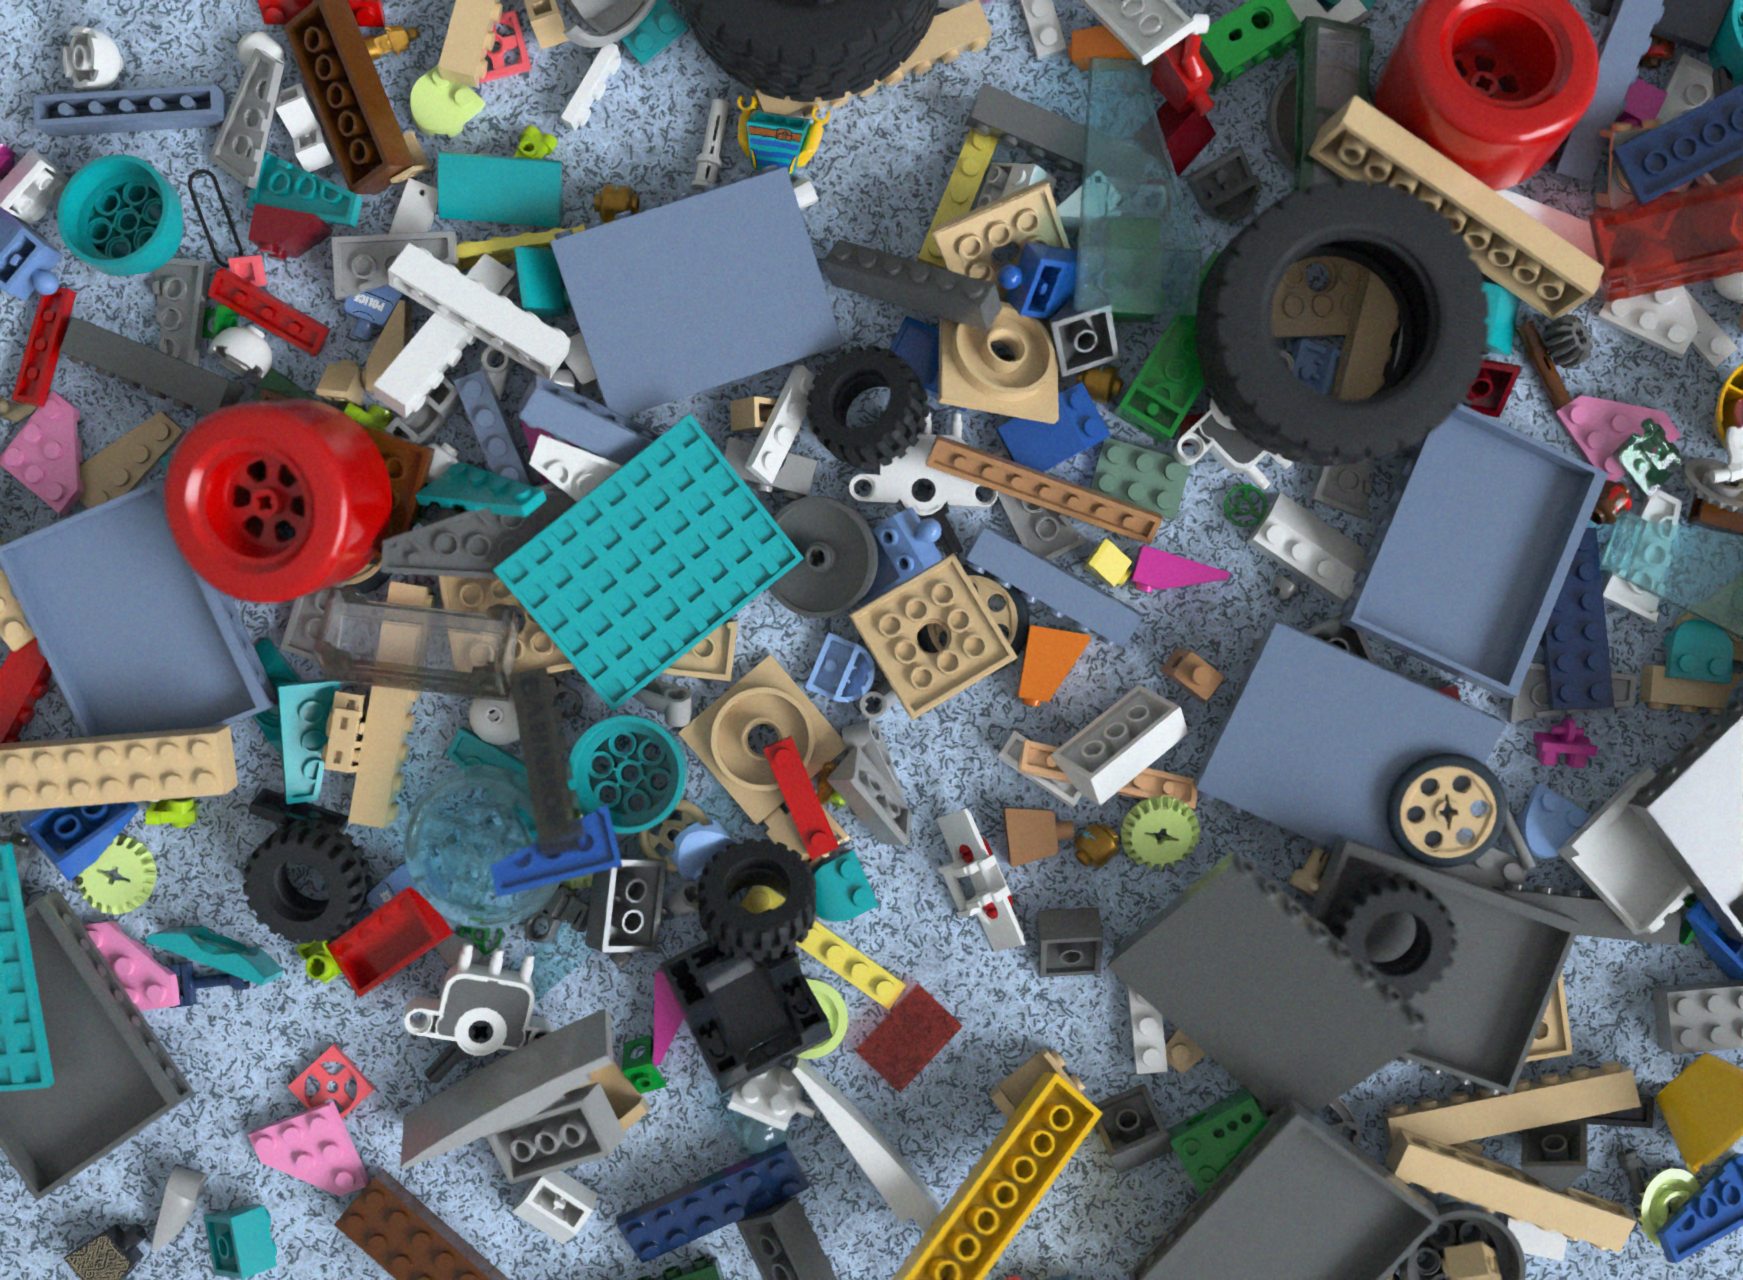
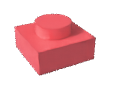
M261 254L228 258L232 273L257 287L267 285Z

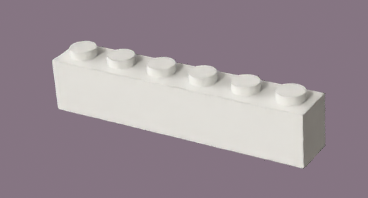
M408 243L388 269V279L391 287L548 380L551 379L569 353L571 339L562 330L556 327H549L541 322L532 312H524L514 306L507 297L498 296L489 291L480 281L467 278L455 266L449 263L444 264L434 258L425 248H417Z
M486 253L466 275L471 280L475 279L483 283L494 294L505 296L509 300L516 291V286H514L515 272ZM434 313L375 382V398L404 418H407L412 411L417 412L422 407L427 392L431 388L436 389L440 385L446 369L449 366L454 367L459 362L467 344H474L478 338Z

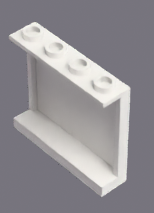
M1651 768L1634 774L1557 850L1635 935L1645 932L1652 934L1659 930L1665 924L1663 918L1668 913L1671 914L1677 911L1684 904L1682 899L1687 893L1694 892L1628 805V802L1636 795L1637 790L1648 784L1656 776Z

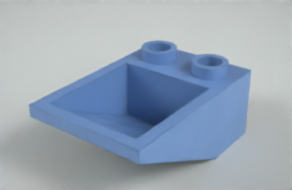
M0 206V288L23 301H26L34 290L42 295L54 294L59 288V280L50 271L64 255L22 219Z
M911 507L893 515L872 529L878 549V567L872 587L860 602L861 607L943 560L942 555L934 544L941 535V526L938 521L932 518H926L921 521L914 508Z

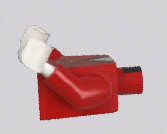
M1195 14L1192 17L1195 30L1160 55L1150 81L1177 112H1183L1193 106L1199 116H1204L1215 106L1207 94L1213 81V75L1199 54L1201 36L1198 33H1207L1209 16L1207 14Z

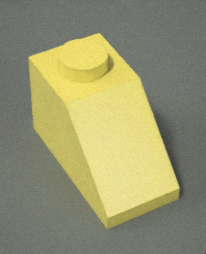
M1106 538L1096 546L1082 568L1108 587L1113 588L1116 584L1122 586L1132 572L1128 569L1132 561Z

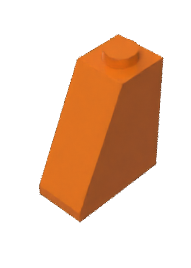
M1104 25L1072 31V43L1068 45L1069 58L1081 71L1154 70L1159 56H1157L1144 66Z
M1029 625L1016 697L1023 698L1022 704L1040 707L1041 701L1049 702L1090 642L1091 635Z

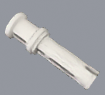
M713 99L711 102L702 153L696 157L695 162L698 165L695 180L691 181V188L695 191L702 192L701 188L716 183L718 170L723 165L722 159L719 156L730 103L725 100ZM716 120H718L715 141H713Z

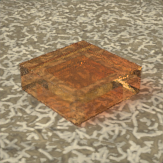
M825 762L818 778L816 794L820 804L827 805L833 787L826 779L836 769L835 763Z

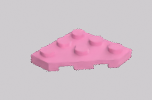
M52 390L47 396L45 407L37 408L2 453L0 465L57 513L66 516L84 493V480L80 479L79 463H83L82 442L78 438L77 422H80V410L58 392Z
M1580 395L1554 412V415L1586 462L1607 472L1606 480L1614 482L1681 437V434L1665 411Z
M114 920L83 924V927L139 1011L173 1007L180 1004L176 974L167 966L163 967L153 958L154 954L136 939L132 940L121 931L122 927Z
M333 1100L256 1128L248 1134L261 1163L337 1196L367 1187L370 1183V1178Z

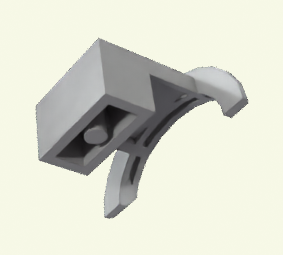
M565 0L573 13L594 32L583 30L576 23H573L563 33L571 42L579 46L589 48L607 46L631 33L648 16L657 0Z

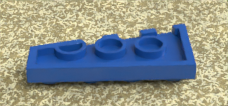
M608 805L572 822L565 827L566 833L563 834V830L560 829L490 865L497 898L622 866Z
M1736 1153L1727 1159L1657 1230L1656 1235L1668 1262L1678 1263L1743 1226V1154Z

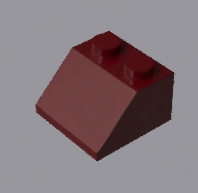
M255 203L248 240L258 246L257 250L268 253V258L286 262L287 257L297 259L331 236L333 229L316 214Z

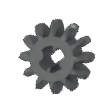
M1572 314L1551 321L1550 324L1545 326V333L1543 334V339L1546 342L1544 347L1549 352L1548 357H1552L1556 366L1560 365L1562 368L1574 367L1591 357V350L1593 349V345L1590 342L1592 336L1588 334V327L1583 325L1580 318H1576Z

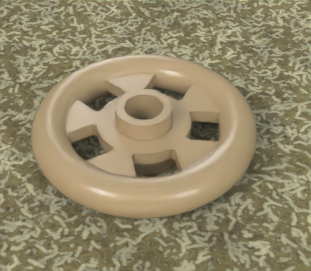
M681 799L674 810L682 812L681 821H669L668 816L660 822L663 825L660 828L659 836L651 834V828L638 832V842L643 855L648 858L666 860V871L676 872L678 870L670 859L669 853L666 857H663L655 851V848L661 843L665 848L674 851L676 846L674 841L670 840L668 836L670 830L675 829L680 834L687 828V824L699 822L702 826L709 825L701 809Z

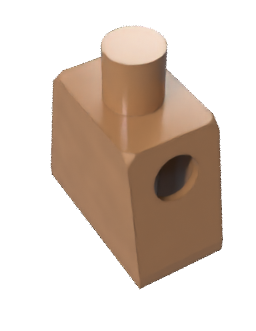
M1180 647L1175 649L1159 670L1204 706L1225 679L1223 674L1194 652Z
M1003 807L1008 858L1011 867L1059 854L1058 840L1075 838L1073 821L1055 822V814L1052 809Z

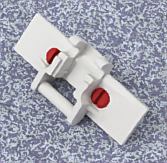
M966 808L936 818L953 857V861L937 867L939 874L944 876L958 911L956 914L958 918L969 917L976 913L994 952L1026 944L1023 932L1012 909L1013 899L987 840L981 837L971 812ZM968 875L976 890V895L969 900L966 899L958 878Z

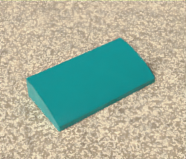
M440 151L438 158L439 218L560 228L564 215L562 161Z

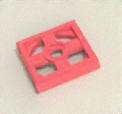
M516 10L502 13L499 22L512 28L515 31V35L507 37L498 35L494 23L492 32H495V42L500 44V49L497 52L487 50L486 56L491 58L494 70L486 72L485 78H480L478 84L532 70ZM519 48L520 56L515 65L506 67L503 55L507 50Z
M336 1044L327 1049L287 1086L307 1109L322 1105L328 1099H335L344 1109L339 1113L342 1119L375 1089L373 1084ZM324 1062H337L345 1067L337 1075H330L321 1064ZM310 1074L320 1082V1090L312 1098L306 1094L305 1087L307 1077ZM353 1076L357 1083V1093L354 1100L344 1090L345 1083ZM330 1081H335L338 1084V1090L334 1093L329 1092L327 1089V1084Z

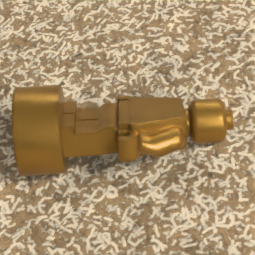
M402 25L385 26L386 34L377 37L369 35L363 37L372 61L381 59L380 55L392 50L395 51L396 56L400 55L401 52L410 47L409 39H417L420 32L414 26L407 28L406 31Z

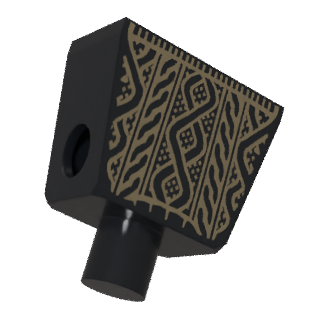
M116 1223L73 1250L63 1259L81 1280H125L145 1256L137 1245L147 1237L144 1228L137 1223H134L125 1232Z

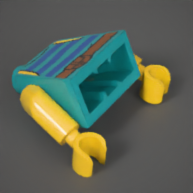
M753 95L751 97V105L745 108V97L740 96L737 104L742 110V114L739 115L737 140L746 157L751 159L752 168L760 170L777 164L778 169L787 167L789 175H794L797 168L805 166L816 153L824 131L822 125L827 124L830 120L829 109L827 110L826 117L820 120L816 118L819 106H815L812 110L814 123L810 124V119L757 111L759 103Z

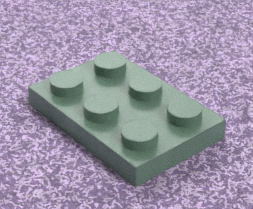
M1107 438L1102 443L1089 489L1160 513L1164 518L1175 520L1191 465H1181L1173 456Z

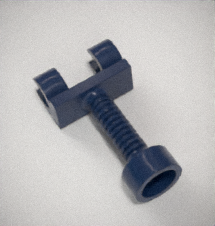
M193 962L167 966L176 974V977L182 976L184 994L179 995L180 1004L169 1008L196 1004L195 989L226 985H231L234 991L250 988V981L244 982L242 978L229 973L194 977Z

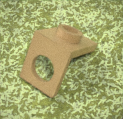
M413 131L403 134L415 166L389 179L391 184L407 182L408 178L413 179L432 169Z

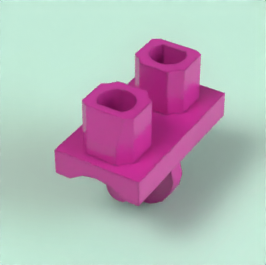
M1565 717L1560 726L1552 725L1551 733L1534 731L1533 742L1537 745V760L1543 765L1554 766L1557 763L1558 754L1567 753L1565 763L1568 766L1584 769L1589 755H1597L1598 747L1591 745L1590 738L1584 736V728L1576 727L1573 718Z

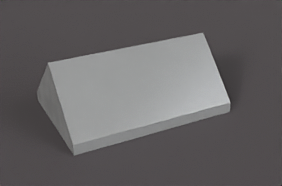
M856 746L826 780L881 844L900 846L909 844L911 810L862 750Z

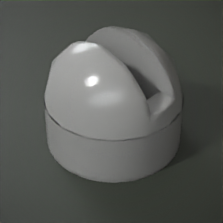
M1278 574L1272 584V592L1275 596L1279 594V599L1291 598L1299 588L1281 574Z

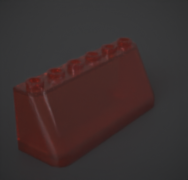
M1735 175L1728 178L1725 182L1713 185L1711 183H1702L1693 187L1692 190L1680 193L1670 191L1640 207L1636 200L1627 203L1626 206L1614 209L1612 207H1604L1596 210L1594 214L1588 215L1595 260L1605 267L1599 281L1604 301L1611 302L1743 272V175Z

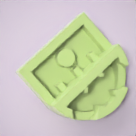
M438 64L416 81L410 97L411 118L414 124L422 132L430 136H434V134H448L450 138L458 135L463 130V125L477 115L485 106V101L467 85L441 79Z

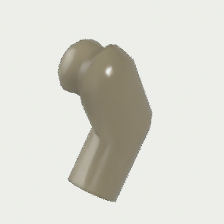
M0 397V418L14 423L21 422L33 415L38 408L32 405L17 404L6 400L4 397Z

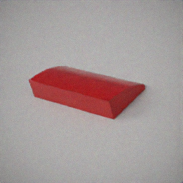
M407 887L326 947L358 998L379 987L454 933L437 910L423 896L411 887Z

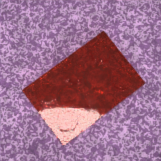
M917 983L857 1046L855 1051L900 1093L963 1025L921 984Z

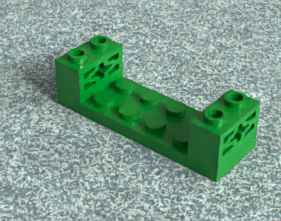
M1216 250L1205 261L1191 284L1189 292L1135 380L1128 387L1112 413L1163 445L1173 437L1205 384L1199 368L1202 362L1197 359L1195 348V334L1198 333V329L1195 328V318L1198 302L1201 301L1200 294L1208 273L1212 271L1214 262L1220 255Z

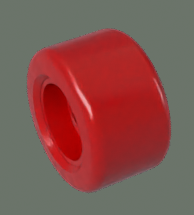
M1422 0L1412 13L1382 67L1376 87V110L1493 191H1500L1523 182L1541 169L1585 114L1591 104L1598 84L1599 57L1597 47L1587 23L1568 0ZM1455 66L1461 67L1465 73L1464 78L1461 77ZM1498 81L1504 85L1508 92H1503L1500 89Z
M281 398L229 405L208 414L195 423L179 441L168 464L164 484V507L168 527L179 552L193 571L206 583L218 591L239 600L254 603H280L340 584L356 575L372 560L381 547L390 524L392 489L389 473L378 447L363 427L341 410L320 401L306 398ZM265 462L267 479L258 482L259 471ZM284 464L293 472L298 480L291 487H288L280 479ZM297 496H304L305 517L294 511V499ZM282 520H287L295 529L296 535L290 540H286L278 534L277 524Z

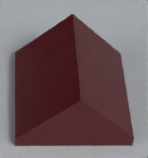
M1166 100L1132 140L1177 179L1212 140L1216 132L1207 116H1199L1193 106L1183 112H1177Z
M1483 359L1475 381L1469 383L1470 390L1466 398L1472 401V405L1467 407L1486 416L1499 418L1520 373L1521 366Z

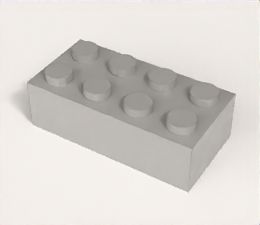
M1743 980L1653 987L1658 1047L1672 1054L1743 1048Z
M599 1082L569 1091L568 1102L486 1135L511 1185L610 1156L626 1137Z

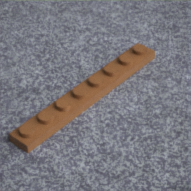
M936 435L926 459L927 467L1151 545L1163 521L1162 514L940 435Z

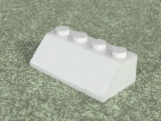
M1281 492L1247 540V543L1340 606L1343 605L1347 597H1351L1355 587L1352 585L1353 578L1357 571L1363 568L1366 561L1364 548Z
M1138 684L1052 753L1051 757L1082 795L1101 806L1186 736L1188 730L1180 706Z

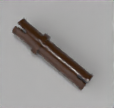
M1534 320L1515 328L1527 352L1524 355L1526 359L1530 358L1541 384L1553 405V409L1555 410L1572 402L1573 400L1570 398L1551 357H1548L1547 348L1544 347L1545 344L1534 324Z

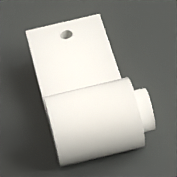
M408 178L388 234L429 232L438 209V189Z

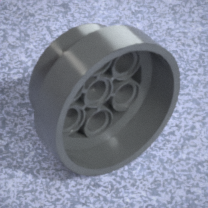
M1449 1202L1435 1206L1442 1220L1439 1223L1443 1225L1441 1233L1432 1236V1234L1428 1235L1417 1246L1415 1252L1411 1256L1406 1257L1399 1265L1402 1280H1436L1438 1278L1451 1280L1450 1277H1446L1442 1266V1258H1446L1444 1248L1483 1242L1495 1251L1502 1280H1525L1526 1278L1524 1253L1513 1232L1490 1212L1474 1204ZM1473 1224L1472 1232L1463 1236L1464 1228L1467 1225ZM1423 1251H1428L1427 1258L1422 1262H1417L1418 1255Z

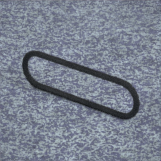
M200 169L193 172L189 177L188 189L214 259L220 266L230 268L229 264L220 261L192 188V181L196 175L204 173L213 180L239 251L238 256H243L242 246L216 177L209 170Z

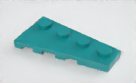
M264 152L256 189L250 188L246 207L254 211L255 203L306 212L316 214L325 223L356 228L363 198L268 152Z
M462 462L451 465L445 473L415 494L419 505L428 506L432 501L439 502L440 507L452 508L454 504L465 505L468 511L477 512L478 510L489 508L493 514L526 517L547 500L542 489Z
M340 677L277 684L286 804L317 801L319 799L325 762L322 761V751L324 745L329 742V737L326 736L329 714L332 712L335 691H340L342 682Z
M464 726L459 728L446 752V755L473 781H477L487 790L486 793L494 801L497 800L503 805L517 823L520 822L525 826L535 840L539 839L541 832L547 825L545 816L554 813V811L545 809L543 805L544 794L548 791H555L561 800L567 786L557 781L558 786L540 790L539 782L546 781L545 775L538 777L536 768L497 745L483 741ZM555 797L547 799L548 805L552 806L556 803Z

